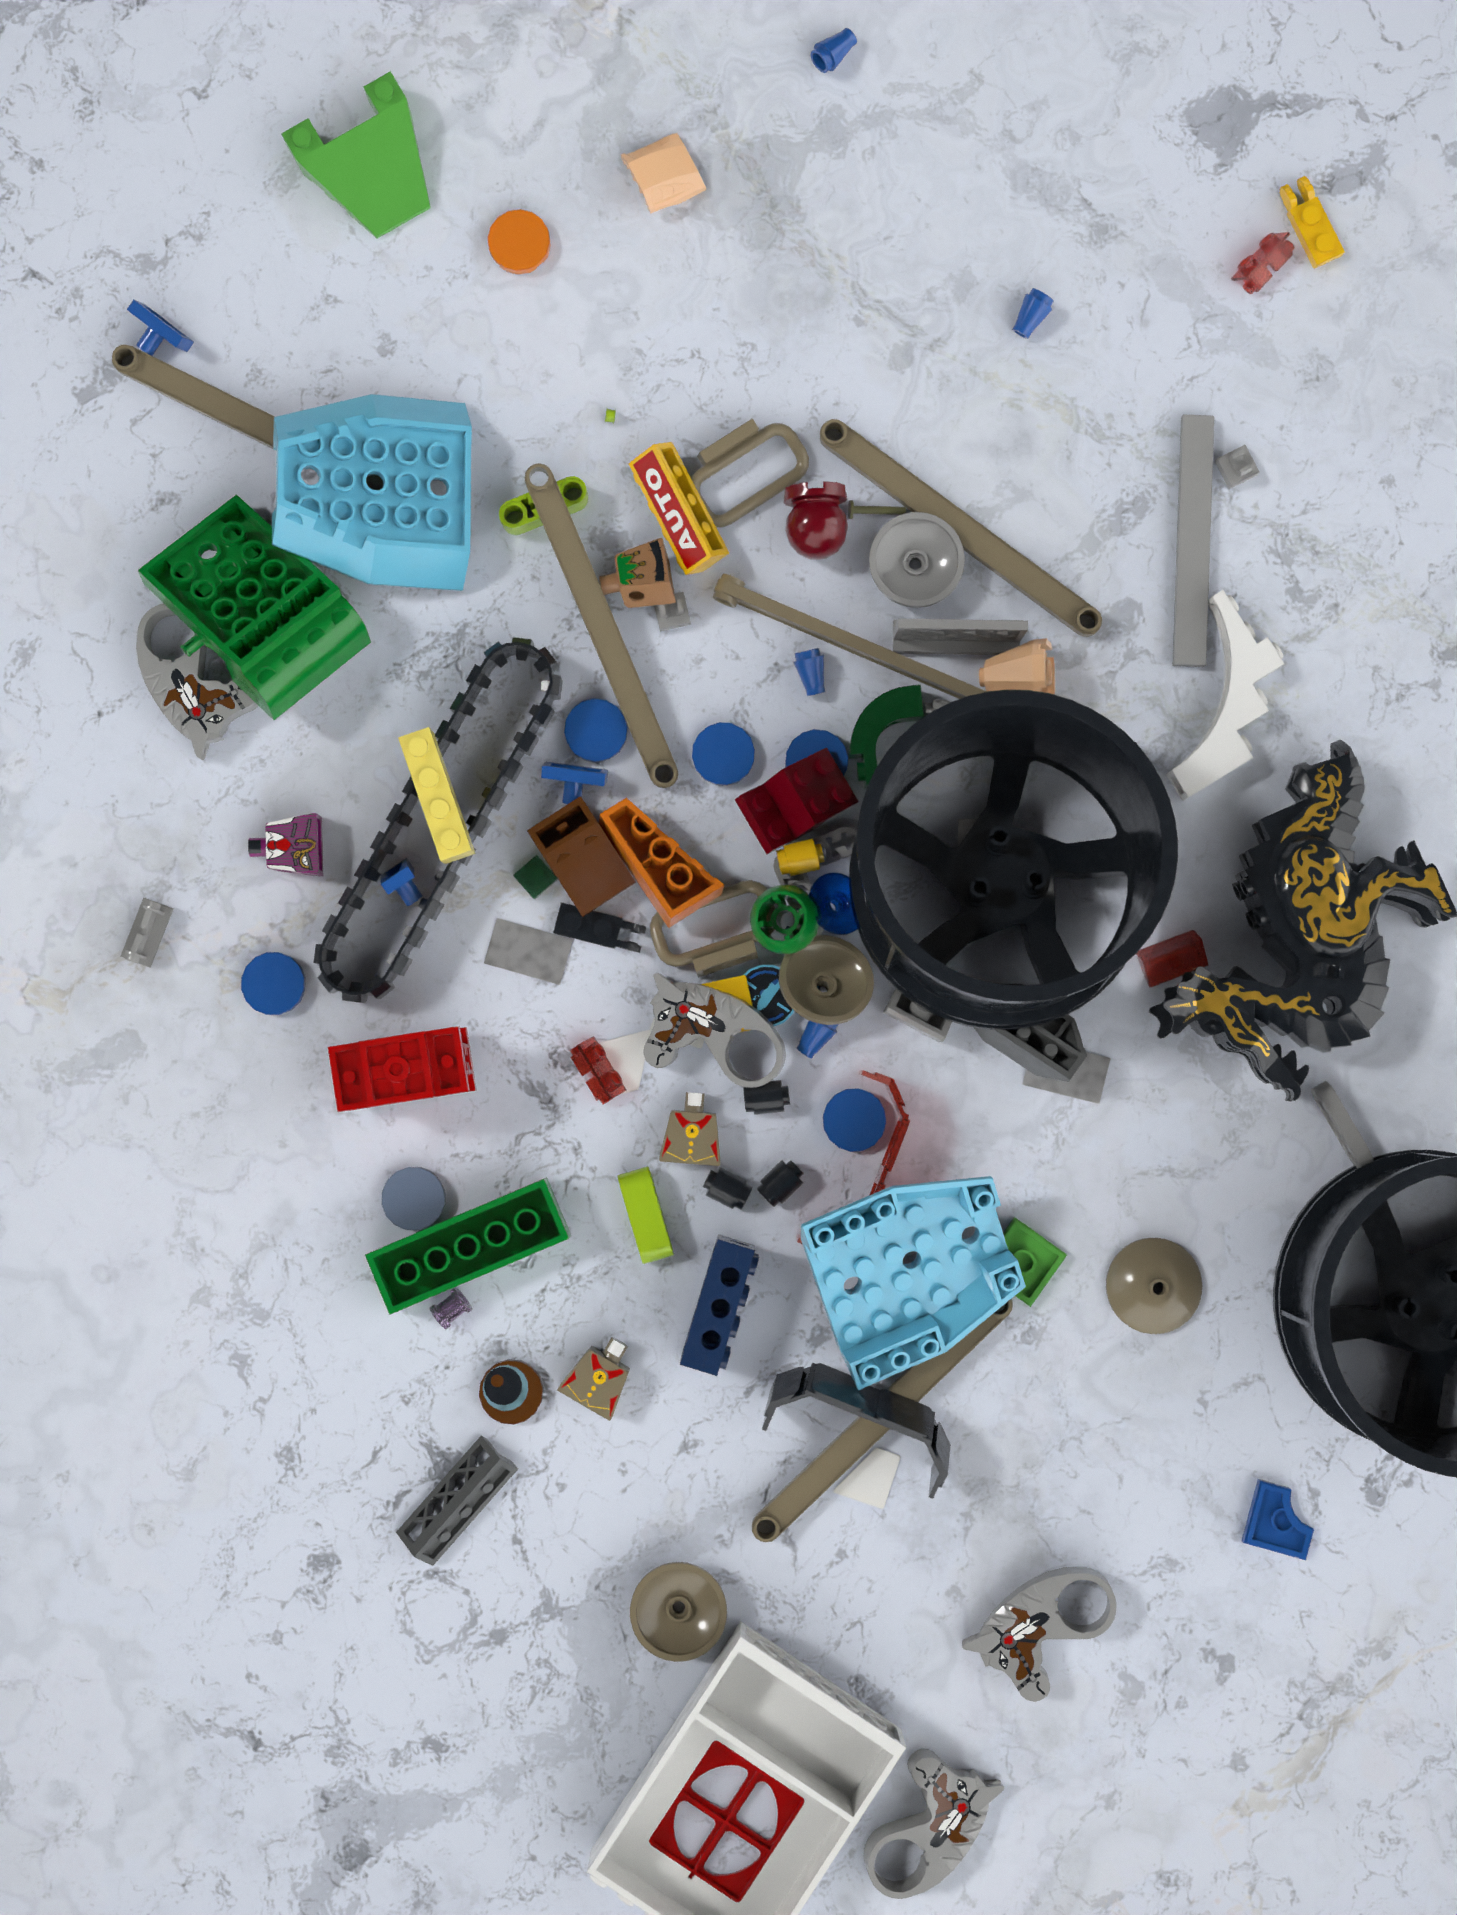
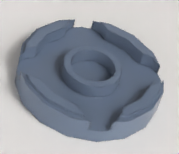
M407 1167L395 1172L386 1181L382 1190L381 1205L386 1217L395 1226L404 1230H421L431 1226L441 1216L445 1207L446 1192L441 1181L432 1171L423 1167Z

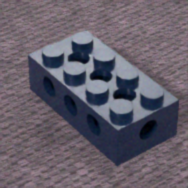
M718 1234L681 1354L680 1365L715 1376L718 1375L720 1368L726 1370L731 1353V1347L726 1345L729 1337H736L740 1324V1316L736 1315L738 1306L745 1307L750 1291V1285L745 1284L748 1274L754 1276L759 1261V1254L755 1253V1245ZM727 1267H733L739 1272V1276L735 1280L728 1281L722 1277L721 1272ZM716 1299H725L730 1306L725 1311H717L712 1307V1303ZM708 1330H714L720 1335V1338L717 1341L708 1342L702 1335Z

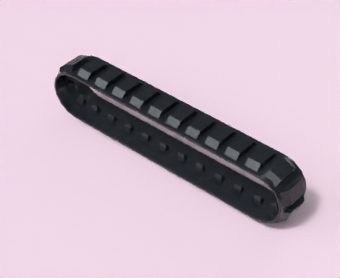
M513 637L511 643L501 645L498 641L484 652L486 658L481 666L475 664L466 679L469 687L465 694L459 692L450 707L453 715L449 722L443 720L435 733L443 757L450 743L456 744L460 735L457 731L467 715L472 717L476 708L473 706V703L482 688H489L492 680L488 677L497 665L502 668L507 664L506 658L516 655V660L526 661L527 657L530 656L538 659L534 667L539 673L546 669L549 670V680L541 681L540 690L546 692L539 706L532 705L529 713L533 717L524 733H516L513 741L517 745L508 761L503 759L500 761L497 768L501 770V773L492 789L485 787L481 794L485 801L476 816L470 814L465 822L470 826L468 833L472 844L477 836L483 838L492 823L488 819L492 809L499 811L508 795L504 791L508 781L515 783L523 769L520 763L521 758L524 754L531 755L539 741V738L535 735L539 727L546 729L555 713L551 707L553 701L561 699L563 680L561 676L554 675L555 670L559 667L558 663L546 647L540 650L535 648L532 639ZM411 776L402 790L406 795L401 805L394 804L386 818L390 822L385 833L379 831L370 846L374 850L369 861L365 859L361 861L354 876L358 877L353 889L348 886L338 901L342 908L337 916L330 915L322 929L326 936L322 944H316L313 963L319 964L322 972L317 978L329 993L342 992L343 1001L366 1003L368 996L382 999L395 988L392 982L397 975L404 976L413 959L408 957L413 947L420 949L429 933L424 930L429 919L436 921L445 904L440 902L445 891L452 893L459 881L460 876L456 874L461 863L467 866L473 856L470 855L450 862L444 872L441 870L437 871L434 879L438 881L437 885L428 899L422 897L418 904L422 911L412 927L406 925L402 934L406 939L396 955L390 953L386 962L390 967L382 978L376 975L370 980L373 987L362 991V983L351 982L350 988L347 990L340 984L344 976L339 970L333 972L331 962L337 961L338 952L333 951L334 946L340 936L346 937L349 931L346 924L355 909H362L365 901L361 898L371 881L377 882L381 876L378 869L387 853L393 855L397 848L394 841L403 825L409 827L413 820L409 815L419 798Z

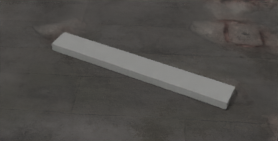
M1183 414L1181 417L1172 666H1206L1214 416Z

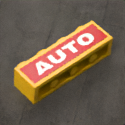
M673 442L653 444L628 463L633 472L635 482L644 493L648 501V507L655 515L662 528V534L669 542L676 556V561L679 567L683 569L685 575L704 572L729 554Z

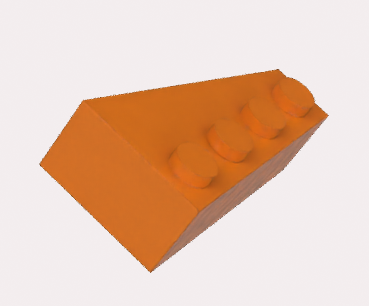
M627 797L600 813L599 825L668 928L722 895L724 884L710 875L695 858L692 859L682 850L673 838H669L657 827V824Z

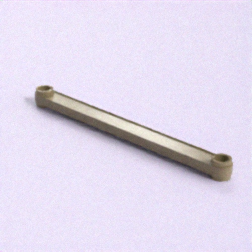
M120 345L113 351L112 363L122 375L273 449L275 416L133 346ZM134 356L130 365L122 366V360L125 357ZM370 474L366 477V483L369 488L373 490L383 488V481L378 475Z
M831 419L822 425L819 439L827 450L911 512L929 513L947 522L959 536L964 551L1060 622L1083 637L1092 636L1100 629L1102 617L1097 609L838 419ZM836 429L842 434V438L832 441L826 437L825 433L828 430ZM1080 616H1090L1094 620V628L1087 629L1083 627L1080 623Z
M540 463L533 464L525 472L526 487L648 775L657 787L668 788L678 778L677 766L554 475L546 465ZM538 471L545 473L548 476L546 484L543 486L533 485L530 481L533 473ZM661 765L670 767L673 772L671 781L667 783H662L655 777V770Z
M722 574L721 579H718L715 586L713 599L721 604L732 608L739 604L955 698L961 699L970 695L987 692L744 588L745 583L734 576Z
M1012 1298L1005 1304L1003 1310L994 1312L947 1352L908 1368L886 1390L919 1402L1010 1314L1013 1307ZM858 1416L756 1514L752 1521V1532L755 1538L761 1542H772L890 1428ZM766 1519L771 1520L775 1524L774 1530L767 1534L761 1533L757 1528L759 1522Z

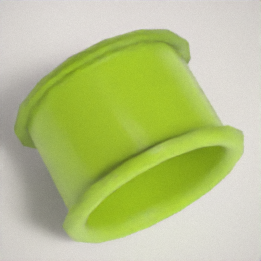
M606 409L605 423L612 422L614 424L616 409Z

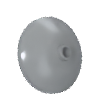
M924 512L905 513L888 521L876 534L869 554L870 572L878 589L891 601L912 608L931 606L949 596L961 579L965 563L964 549L955 530L941 518ZM917 560L920 562L921 567L914 570L910 567L909 562Z

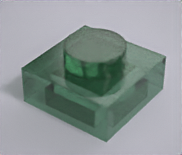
M538 855L533 857L513 875L534 900L558 880Z

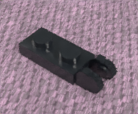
M561 902L553 933L612 949L618 947L640 953L642 946L635 942L618 940L621 928L630 930L633 933L645 934L646 926L623 921L621 917L592 911L582 917L576 906Z

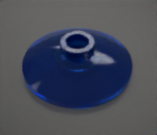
M835 872L819 877L812 884L809 891L810 900L817 906L818 916H815L818 925L835 935H847L856 931L860 926L853 904L851 878L842 873ZM830 903L835 906V910H833Z

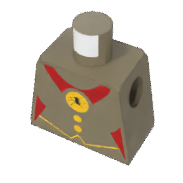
M686 1092L684 1111L671 1110L659 1161L720 1166L716 1113L703 1112L704 1093Z
M611 1337L603 1352L591 1346L563 1379L557 1391L610 1421L630 1370L628 1366L620 1362L628 1346L614 1337Z

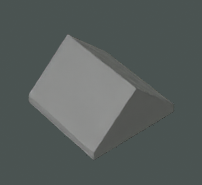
M896 988L883 1011L886 1015L937 1042L944 1041L952 1024L951 1021L936 1016L913 1003Z

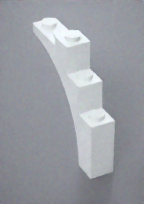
M1224 590L1208 600V607L1220 633L1225 661L1224 686L1218 711L1211 727L1200 744L1181 764L1166 774L1182 801L1254 758L1250 753L1252 751L1250 742L1244 735L1240 736L1237 730L1269 711L1266 706L1268 704L1266 696L1259 688L1255 689L1253 684L1284 665L1282 660L1283 653L1280 647L1275 642L1271 643L1268 637L1256 643L1254 640L1256 635L1253 628L1248 622H1243L1238 614L1239 607L1235 599L1231 595L1227 596Z

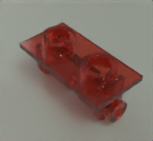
M1270 233L1265 236L1259 243L1260 248L1253 255L1246 257L1240 262L1237 267L1238 271L1231 280H1243L1245 282L1243 289L1248 294L1259 292L1273 276L1267 266L1270 265L1274 272L1278 271L1292 257V251L1295 247L1289 240H1286L1290 233Z
M594 1036L570 1050L573 1055L570 1058L580 1074L584 1076L590 1071L594 1077L586 1081V1084L596 1101L600 1100L603 1105L627 1091L622 1083L620 1074L614 1070L606 1057L603 1046L597 1042Z

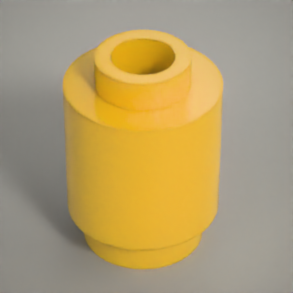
M813 839L783 845V849L776 850L781 875L789 874L791 877L820 870L819 863L825 862L821 844H814Z

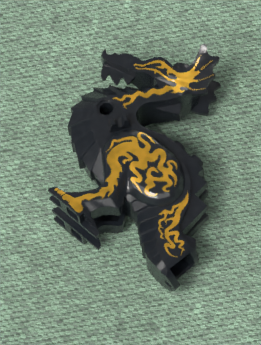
M1337 740L1330 744L1329 760L1314 765L1302 762L1293 767L1285 790L1296 803L1252 824L1259 845L1239 855L1244 871L1235 875L1237 882L1232 884L1238 900H1244L1248 910L1245 915L1252 930L1256 929L1264 941L1261 947L1286 971L1283 985L1277 988L1258 982L1238 966L1232 967L1225 978H1218L1209 970L1197 967L1194 974L1185 972L1182 981L1177 986L1168 987L1164 990L1165 999L1162 1003L1149 1008V1013L1155 1016L1160 1023L1157 1032L1158 1038H1165L1171 1032L1178 1034L1187 1025H1190L1191 1029L1201 1037L1212 1036L1216 1045L1221 1050L1243 1055L1255 1076L1265 1084H1272L1275 1090H1283L1286 1093L1285 1101L1288 1102L1296 1101L1300 1097V1086L1309 1072V1066L1304 1065L1297 1070L1296 1052L1291 1050L1286 1056L1282 1057L1281 1045L1276 1044L1272 1047L1260 1027L1268 1026L1280 1036H1289L1301 1048L1311 1047L1322 1053L1330 1052L1331 1048L1351 1046L1352 1041L1370 1037L1369 1030L1385 1013L1381 1008L1389 990L1386 982L1390 959L1385 958L1383 936H1379L1376 921L1380 904H1387L1407 912L1413 921L1423 928L1439 924L1437 919L1439 921H1448L1450 918L1457 917L1456 908L1437 867L1433 863L1426 866L1415 840L1408 843L1406 851L1403 846L1396 849L1394 863L1380 856L1371 858L1366 864L1360 863L1357 865L1354 863L1355 851L1350 850L1356 839L1352 834L1360 823L1358 816L1364 806L1360 802L1364 794L1365 785L1357 757H1355L1351 747L1342 740ZM1323 1002L1326 1005L1327 1012L1323 1009Z

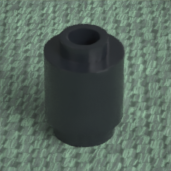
M781 1080L770 1081L759 1087H743L746 1112H754V1115L785 1112L784 1105H790L788 1086H782Z
M781 1160L760 1180L762 1184L757 1190L775 1207L779 1202L783 1204L804 1183L800 1179L804 1173L791 1160L787 1164Z
M719 1167L717 1172L711 1170L703 1185L704 1188L708 1189L705 1196L731 1209L736 1207L740 1210L744 1207L753 1188L746 1184L747 1180Z

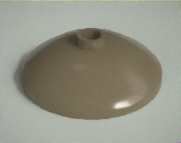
M816 935L806 948L796 953L785 954L779 969V986L788 1005L800 1016L815 1023L836 1025L854 1019L866 1008L873 994L874 976L868 960L853 944L834 936ZM817 986L825 987L827 992L819 991Z
M1144 1238L1128 1244L1114 1257L1107 1272L1106 1294L1112 1310L1123 1323L1142 1333L1163 1334L1181 1327L1193 1316L1201 1300L1202 1277L1197 1263L1183 1247L1162 1238ZM1157 1282L1163 1284V1291L1159 1294H1155L1153 1291V1286Z
M671 1562L654 1568L638 1583L631 1599L630 1621L635 1636L646 1650L664 1660L683 1662L704 1655L718 1642L726 1625L727 1604L721 1586L709 1572L691 1563ZM680 1601L684 1603L685 1608L682 1611H676L673 1608V1604Z

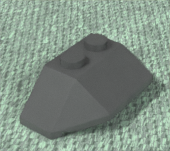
M1003 984L1024 986L1023 984ZM1070 1015L1043 1025L1013 1030H989L973 1027L984 1042L1036 1076L1069 1082L1087 1057L1075 1018Z

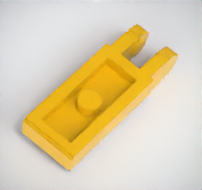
M1303 176L1297 179V186L1304 203L1297 204V198L1288 184L1280 187L1279 193L1288 211L1286 215L1312 267L1315 269L1341 257L1345 251L1318 197H1315L1312 184L1307 176Z

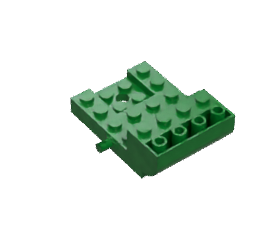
M237 494L138 569L143 584L194 632L195 635L180 646L183 652L190 657L203 645L216 652L225 661L233 682L273 720H276L371 643L364 622L351 604L342 596L340 588L313 565L310 560L273 546L272 526ZM208 550L217 551L216 555L212 558L204 559L201 557Z

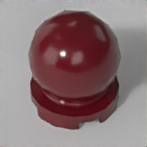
M823 481V488L808 489V482L786 487L783 497L784 504L793 507L787 516L785 526L790 546L799 555L810 560L827 559L837 553L845 542L848 530L846 515L838 506L847 501L845 485L838 482Z

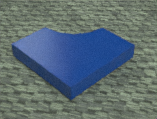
M1258 1479L1241 1541L1245 1544L1306 1560L1314 1529L1301 1522L1294 1514L1291 1505V1489Z

